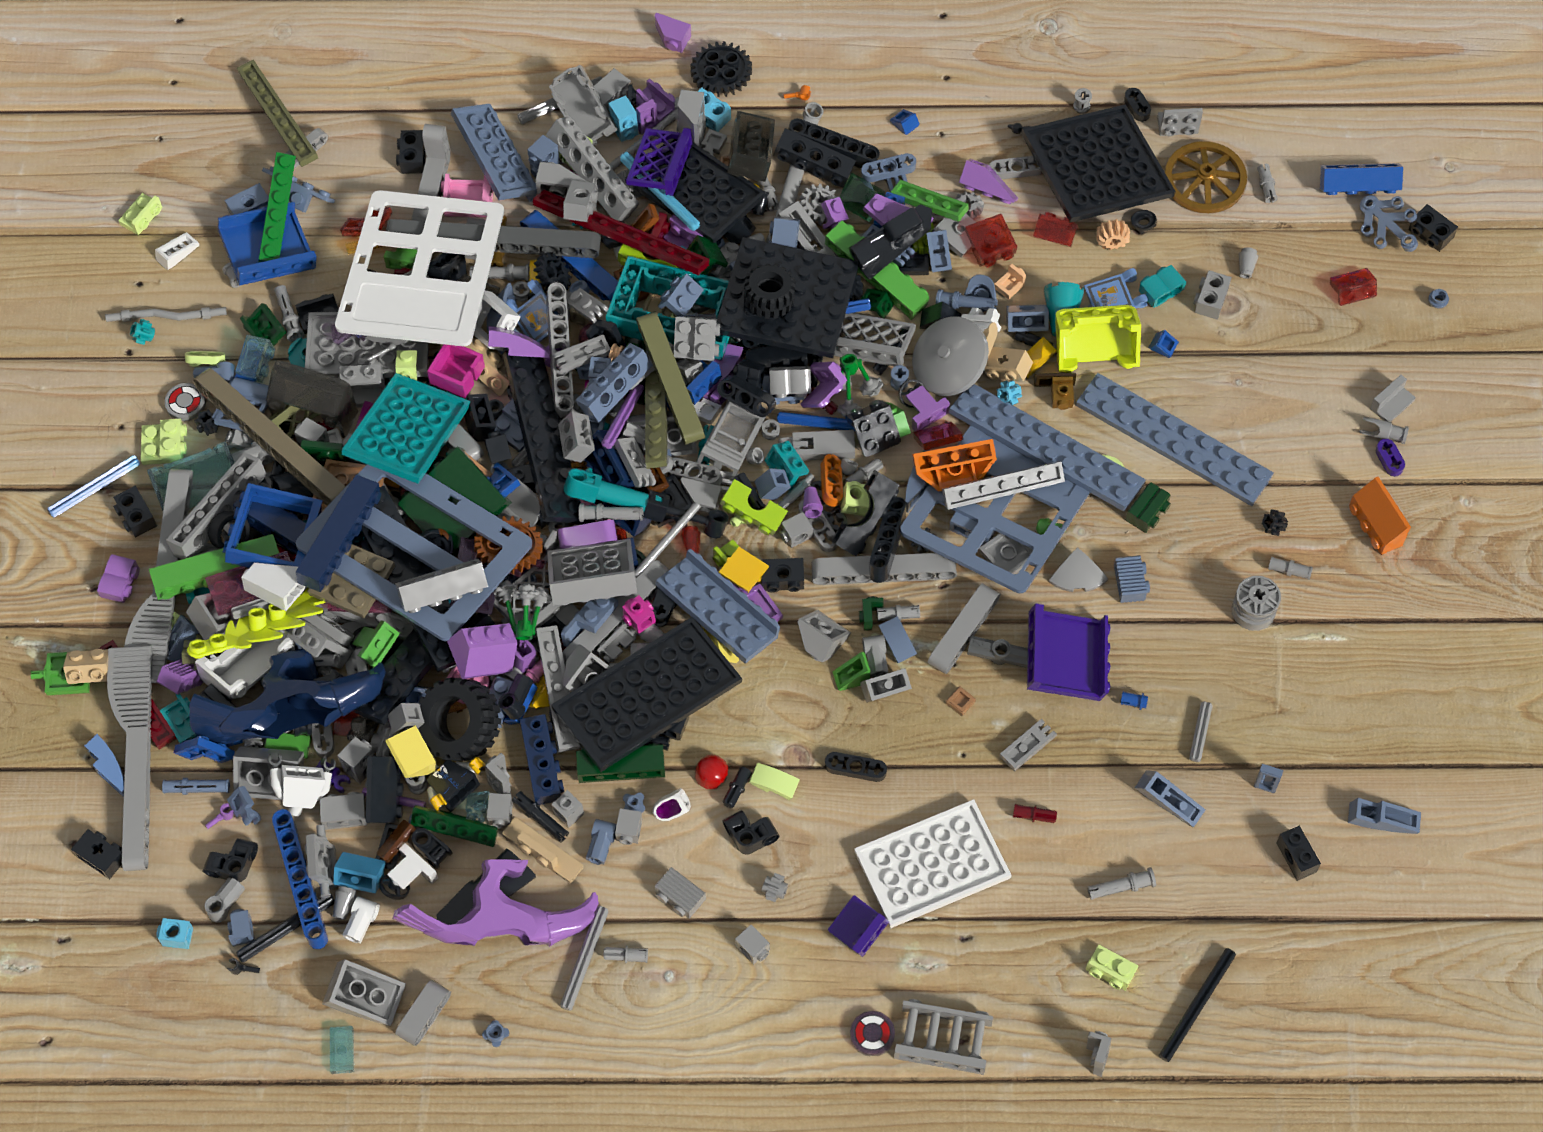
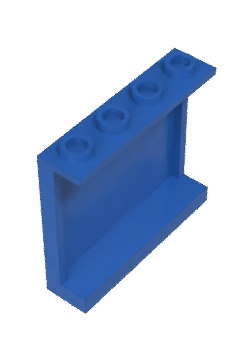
M295 202L288 203L280 258L259 263L258 259L267 207L218 218V232L239 286L316 269L317 256L315 251L310 250L295 213Z

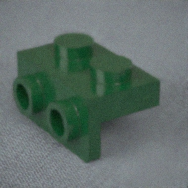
M261 303L250 317L243 315L240 317L244 324V329L254 338L253 342L259 347L272 349L287 333L267 304Z

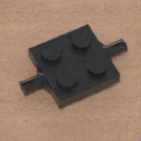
M673 474L666 478L669 487L661 493L670 496L668 506L687 511L693 503ZM666 514L662 523L654 522L660 528L669 522L675 521L677 523L680 518Z

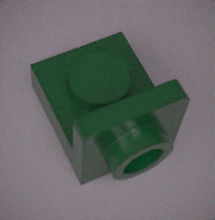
M868 288L861 298H868L870 300V310L876 311L880 318L885 319L893 307L889 295L884 291Z

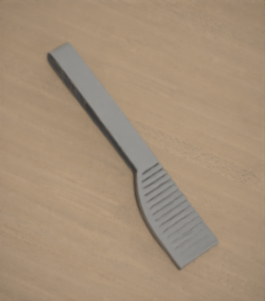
M170 469L156 567L181 560L173 556L166 539L189 514L193 486L192 470ZM154 586L153 593L142 604L131 622L124 647L152 645L151 679L152 683H158L157 679L161 668L167 662L176 595L170 599L158 600Z
M152 645L108 649V697L117 721L126 732L122 867L124 871L147 870L149 862Z

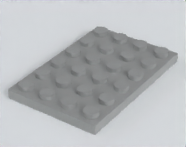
M311 312L308 316L305 379H340V366L358 365V359H365L387 348L389 345L367 340L364 335L338 332L335 327L338 312ZM408 340L404 344L397 345L395 351H388L366 362V365L381 364L384 378L393 377L396 373L397 351L417 350V377H428L429 343Z

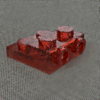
M1002 214L965 227V232L972 244V252L980 267L983 265L986 268L996 264L997 260L1003 258L1004 261H1007L1016 254L1017 244Z

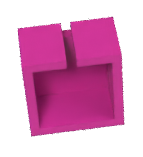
M443 344L427 370L430 384L466 399L474 386V380L477 381L485 368L483 354L464 346Z

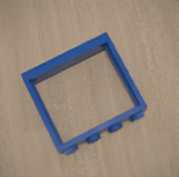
M248 483L246 491H243L240 495L239 502L241 506L235 509V524H230L229 541L224 542L222 553H225V562L248 568L254 563L299 567L306 556L299 550L297 551L295 561L289 562L237 549L251 503L253 501L309 514L305 531L321 514L322 500Z

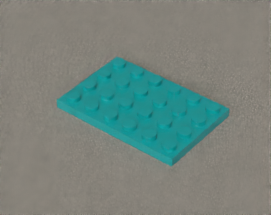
M395 373L342 448V455L419 484L469 409L470 401Z

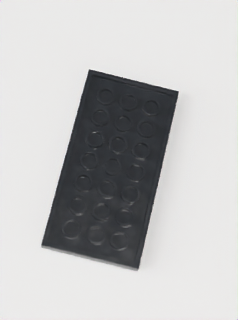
M691 617L551 704V709L599 771L602 772L742 683V677L695 619Z

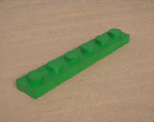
M276 152L258 259L259 263L280 258L296 159L294 155Z

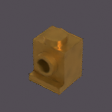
M1073 377L1052 378V408L1061 410L1073 408Z

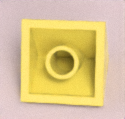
M416 725L385 741L405 778L431 775L435 772L436 761Z

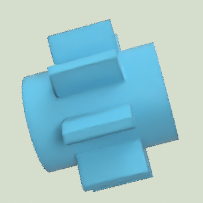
M1013 380L1001 382V388L996 390L997 397L1004 403L1008 402L1011 405L1019 403L1018 398L1022 397L1021 386Z

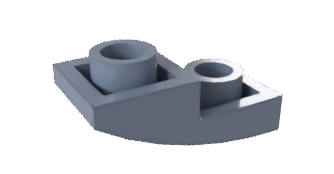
M898 616L878 625L897 663L917 654Z

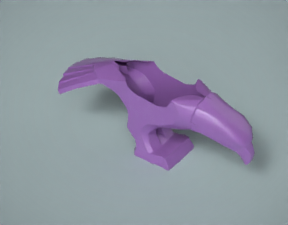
M488 859L482 863L481 869L483 874L481 880L472 892L473 908L457 923L449 925L436 920L412 904L402 905L395 910L392 919L449 944L475 946L478 940L482 938L511 934L520 937L525 946L547 944L550 947L559 941L582 932L591 924L599 902L597 894L592 892L591 896L576 908L551 912L514 901L500 890V881L504 876L511 878L522 876L527 867L528 860Z

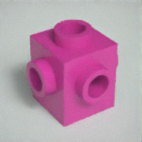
M640 595L627 600L624 606H622L624 622L629 627L632 625L638 634L656 622L651 603L647 599L643 600Z

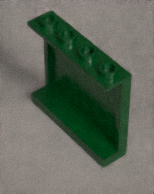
M461 447L451 448L446 453V458L442 462L439 461L431 467L429 476L497 517L512 503L506 496L501 494ZM406 491L401 496L402 500L398 503L399 506L423 532L430 528H441L452 536V556H457L476 537L475 531L410 491ZM452 496L448 499L455 505L459 502V500Z

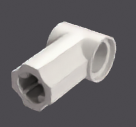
M358 896L353 903L351 917L343 932V937L351 942L361 944L370 922H374L378 915L380 904Z

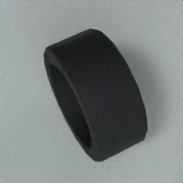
M220 512L210 522L208 537L213 546L219 549L224 548L221 533L229 521H236L234 519L235 512ZM247 520L245 521L238 544L249 539L250 526Z

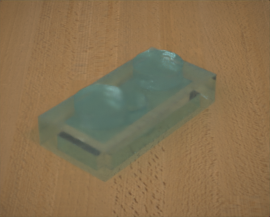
M353 1026L331 1027L330 1073L354 1072Z

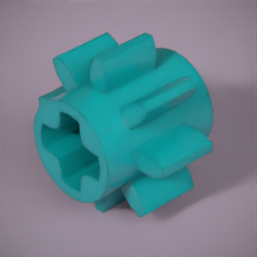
M140 319L139 323L134 322L132 324L130 336L133 337L132 340L135 343L145 345V341L151 342L154 338L155 328L152 327L150 321Z

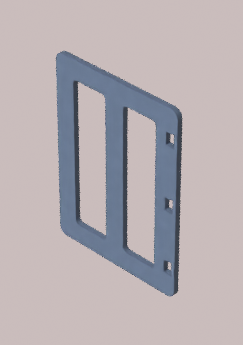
M366 465L357 475L375 482H379L383 477H387L502 548L484 569L488 587L483 588V591L477 594H463V597L458 599L444 614H440L429 606L421 607V610L415 613L405 612L401 607L396 585L346 554L343 555L339 568L333 571L442 641H448L450 637L461 629L531 549L532 539L426 473L419 484ZM350 483L297 538L296 547L300 552L305 555L307 554ZM452 496L459 500V502L455 505L448 499ZM375 507L372 508L369 519L365 520L362 524L436 571L464 563ZM502 528L511 532L509 537L500 532Z

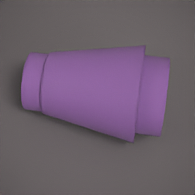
M807 487L804 490L803 512L808 518H817L822 514L823 506L816 488Z

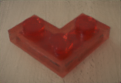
M391 207L384 208L379 231H381L392 215ZM373 210L372 216L378 217L379 211ZM348 218L340 229L342 236H360L365 218Z

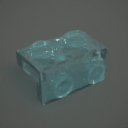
M246 335L235 370L236 374L256 378L258 382L263 383L264 377L266 378L269 373V360L274 357L275 348L271 341L265 338Z

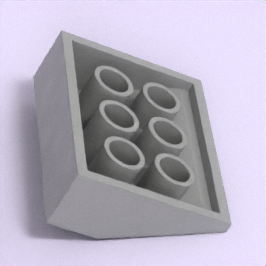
M630 539L547 551L549 586L553 606H564L569 603L588 602L595 599H609L615 596H630L637 593Z

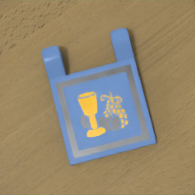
M1134 268L1128 269L1122 274L1084 285L1090 304L1094 307L1098 301L1100 306H1103L1104 302H1106L1107 306L1130 305L1135 308H1145L1148 304V298L1145 294L1139 295L1133 300L1125 282L1137 280V272Z
M532 279L527 285L535 296L519 308L513 299H507L506 304L521 316L518 325L524 334L537 342H541L548 336L546 294L540 283ZM557 311L553 312L555 315H559Z

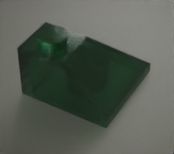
M851 173L839 197L845 209L870 222L872 217L863 208L876 194L885 196L886 191Z

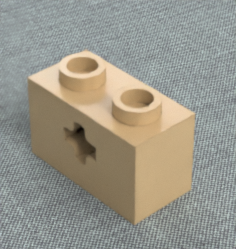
M992 347L984 370L987 376L993 380L1001 379L1024 382L1033 361L1026 350Z

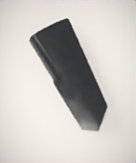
M921 204L915 208L912 207L885 223L879 230L849 247L852 258L857 263L859 262V268L869 280L931 229L932 208Z
M507 848L496 858L500 860H521ZM527 866L522 876L518 878L504 876L500 881V890L507 897H510L535 879L536 874ZM482 874L475 881H469L436 914L437 920L449 925L455 924L473 908L472 892L480 882Z

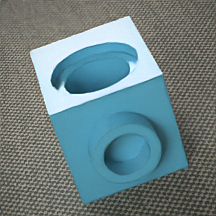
M163 918L162 924L157 928L156 936L162 946L189 949L194 928L189 921ZM173 930H179L176 936L169 937Z

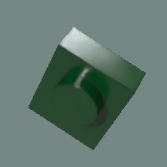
M871 596L862 599L859 623H863L864 631L872 630V611H877V608H883V598Z

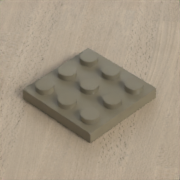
M351 545L349 552L344 553L386 580L396 566L393 561L355 545ZM334 572L332 573L330 583L324 586L321 592L311 588L307 591L310 596L362 618L366 617L376 600Z

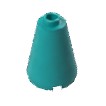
M1058 282V286L1052 287V283L1044 287V297L1049 311L1051 332L1055 337L1056 312L1061 309L1080 308L1084 288L1080 289L1079 284Z

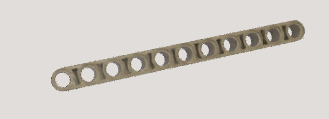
M212 368L193 378L194 386L205 398L233 422L239 423L241 425L239 428L316 497L322 500L325 505L328 506L345 488L338 479Z

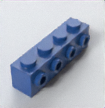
M1399 163L1321 165L1320 189L1326 192V195H1337V192L1354 195L1357 194V191H1365L1366 194H1376L1377 191L1393 194L1396 193V190H1402L1403 166Z

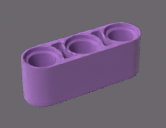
M614 520L557 529L560 549L617 541Z

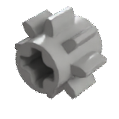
M774 873V876L766 877L762 887V892L766 893L765 899L776 902V899L784 898L788 888V883L784 882L785 876Z

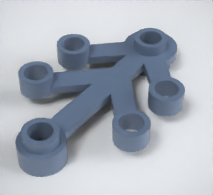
M1373 195L1364 197L1360 202V209L1365 213L1361 232L1366 237L1374 233L1372 227L1374 214L1378 218L1377 237L1374 239L1376 248L1383 249L1386 247L1387 241L1385 236L1387 227L1401 240L1402 248L1406 252H1412L1418 246L1416 237L1412 234L1407 235L1393 221L1414 222L1417 219L1415 210L1407 209L1405 212L1384 213L1381 210L1382 208H1394L1395 210L1403 208L1404 202L1399 196L1393 197L1392 200H1378ZM1396 201H1401L1399 205H1394ZM1373 202L1371 206H1366L1368 203ZM1410 213H1413V214H1414V215H1413L1412 217H1410V218L1407 217L1408 214H1410ZM1366 228H1371L1369 232H1364ZM1408 239L1412 240L1408 244L1405 243V241H1407ZM1379 240H1383L1382 244H1377Z

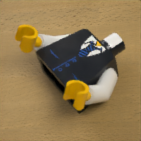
M475 757L470 762L446 760L441 766L436 764L435 772L427 778L430 786L427 790L429 803L436 811L444 805L451 813L480 785L475 773L479 774V769L486 764L479 757Z

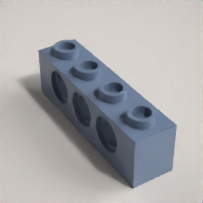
M630 343L590 386L583 391L576 399V402L585 415L599 423L653 366L644 350Z

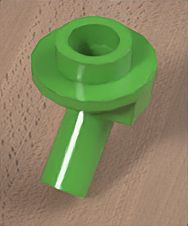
M1049 518L1039 519L1036 526L1037 533L1043 535L1052 520ZM1056 523L1055 525L1061 528L1063 524Z

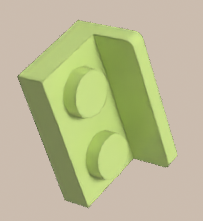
M142 193L118 220L119 224L139 235L148 227L149 222L160 213L162 205L159 197L154 196L151 198Z
M1101 945L1097 946L1086 966V970L1089 971L1091 976L1097 979L1102 978L1108 981L1109 985L1113 988L1125 991L1138 969L1137 964Z

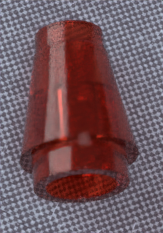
M697 526L682 528L680 536L686 553L689 549L698 554L700 552L701 532L698 531Z

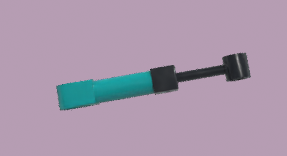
M577 468L571 469L563 488L568 496L595 503L597 499L621 507H643V518L660 523L663 522L666 514L681 518L686 512L685 510L668 506L669 495L652 490L647 494L601 480L602 476L592 473L593 470L591 468H587L586 471ZM714 509L709 512L707 517L695 514L690 521L703 524L704 533L711 538L717 539L722 537L729 516L724 511Z

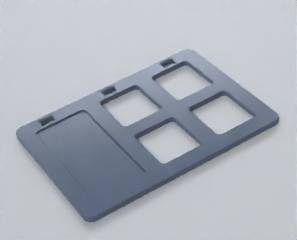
M971 425L957 444L963 445L993 439L997 460L986 473L989 477L1040 465ZM1067 479L1062 483L1022 492L1059 511L1043 535L1037 534L1002 516L1015 494L995 498L987 508L976 503L953 508L952 510L977 522V525L964 544L958 547L920 528L936 504L945 506L942 491L938 492L929 485L902 523L900 533L903 537L1016 593H1024L1030 587L1090 492ZM1058 519L1065 521L1061 528L1055 525ZM991 531H997L1033 549L1018 574H1012L976 556L977 551ZM1028 565L1035 567L1031 574L1025 571Z

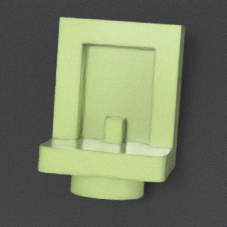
M417 350L397 351L396 373L417 381Z

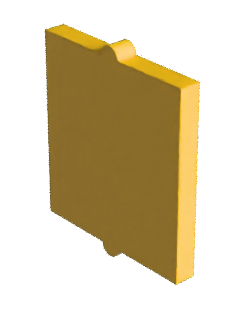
M738 547L732 556L727 558V562L720 569L719 574L749 593L754 585L761 581V577L769 568V565L741 547Z

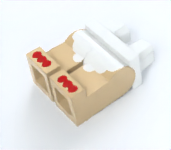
M972 308L969 314H962L961 317L972 321L983 331L988 342L989 357L997 334L1001 329L998 323L1000 314L996 309L989 308L986 315H983L984 313L981 309Z

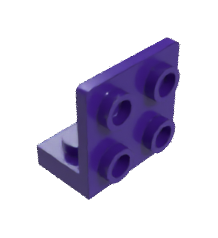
M854 895L828 928V931L863 957L889 921Z

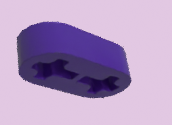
M1390 439L1380 440L1376 447V455L1383 468L1390 476L1401 475L1405 468V461L1397 446ZM1384 446L1386 449L1389 448V452H1387L1386 450H1382V447ZM1392 462L1394 465H1399L1398 469L1391 467Z

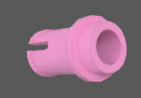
M541 658L531 669L526 670L525 676L530 677L533 680V684L535 682L538 683L540 681L539 678L544 674Z

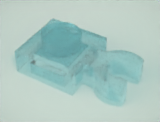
M489 791L468 795L465 807L467 812L466 819L475 820L478 818L480 823H484L485 819L482 813H487Z

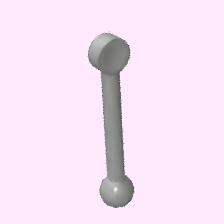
M389 344L387 348L365 359H358L357 363L358 365H366V362L388 351H395L396 346L395 344Z

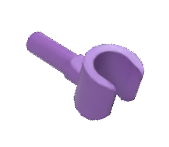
M223 804L220 807V814L205 824L208 829L223 819L230 820L233 818V810L229 813H224L230 808L229 804Z

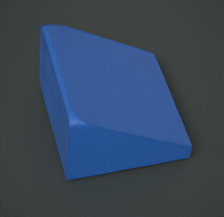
M905 109L890 119V122L905 135H908L919 126L916 113Z
M1162 330L1155 334L1148 348L1170 358L1179 341L1167 331Z

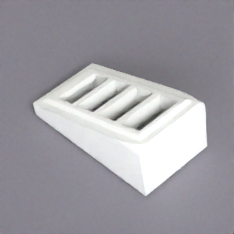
M186 232L155 249L156 260L166 270H169L195 250L199 243Z

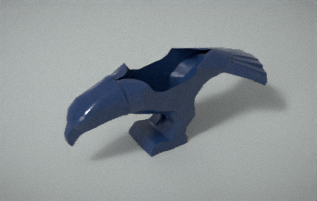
M304 648L273 655L269 660L271 670L262 679L264 692L256 700L235 708L194 694L189 704V724L197 736H205L211 742L225 745L242 739H278L285 732L307 724L320 723L322 726L327 727L340 716L347 715L372 701L380 694L383 678L386 674L385 668L379 662L371 670L330 681H314V679L319 678V674L312 655Z

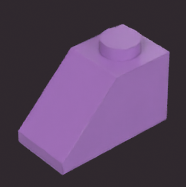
M656 13L655 26L664 46L671 51L682 53L691 38V24Z

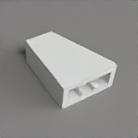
M254 563L249 569L244 571L241 577L245 591L284 611H287L307 587L297 583L296 570L298 567Z

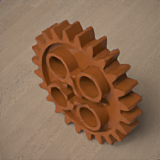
M503 516V521L532 539L531 549L511 571L514 574L515 569H518L522 573L523 567L530 569V565H536L537 559H540L543 550V538H540V532H536L535 526L530 527L529 521L523 524L522 518L514 521V516L510 520ZM502 528V530L500 531L508 537L511 534V532L504 528ZM476 533L474 552H477L476 557L481 558L482 564L487 563L488 565L502 548Z

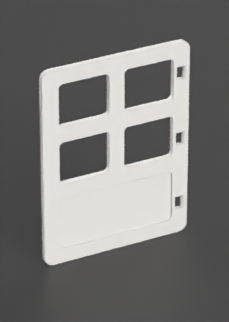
M381 190L375 191L370 199L335 321L336 330L346 334L455 346H468L471 344L504 215L503 205L475 200ZM385 206L427 209L428 214L422 234L379 231ZM373 210L379 211L378 217L372 216ZM457 212L487 216L481 240L470 241L437 237L443 213ZM379 245L418 250L411 275L405 276L367 271L373 247ZM443 252L476 256L471 280L469 282L427 278L426 275L432 253ZM360 257L366 258L364 264H358ZM346 305L352 306L351 312H344Z

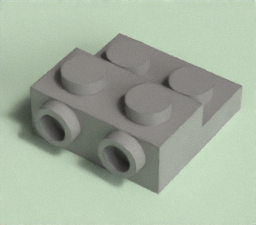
M676 316L674 357L714 361L715 356H719V344H715L716 336H720V324H717V318Z

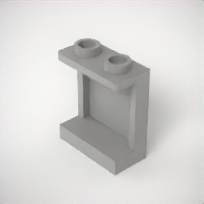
M381 364L340 366V385L344 386L346 392L347 408H362L364 401L375 403L387 386Z
M306 621L305 626L292 628L287 634L290 639L314 657H318L320 654H338L340 656V664L337 668L342 669L353 653L345 645Z

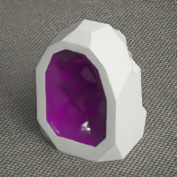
M677 789L659 799L654 804L652 813L661 821H670L690 810L689 798L683 789Z

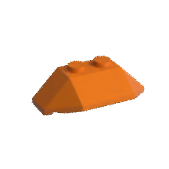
M993 439L912 454L916 475L938 492L942 491V488L983 479L992 464L997 460Z

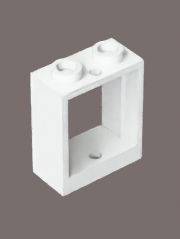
M484 291L474 336L488 348L503 351L504 347L488 346V334L481 329L491 307H493L502 315L496 327L512 331L515 329L521 316L493 292Z

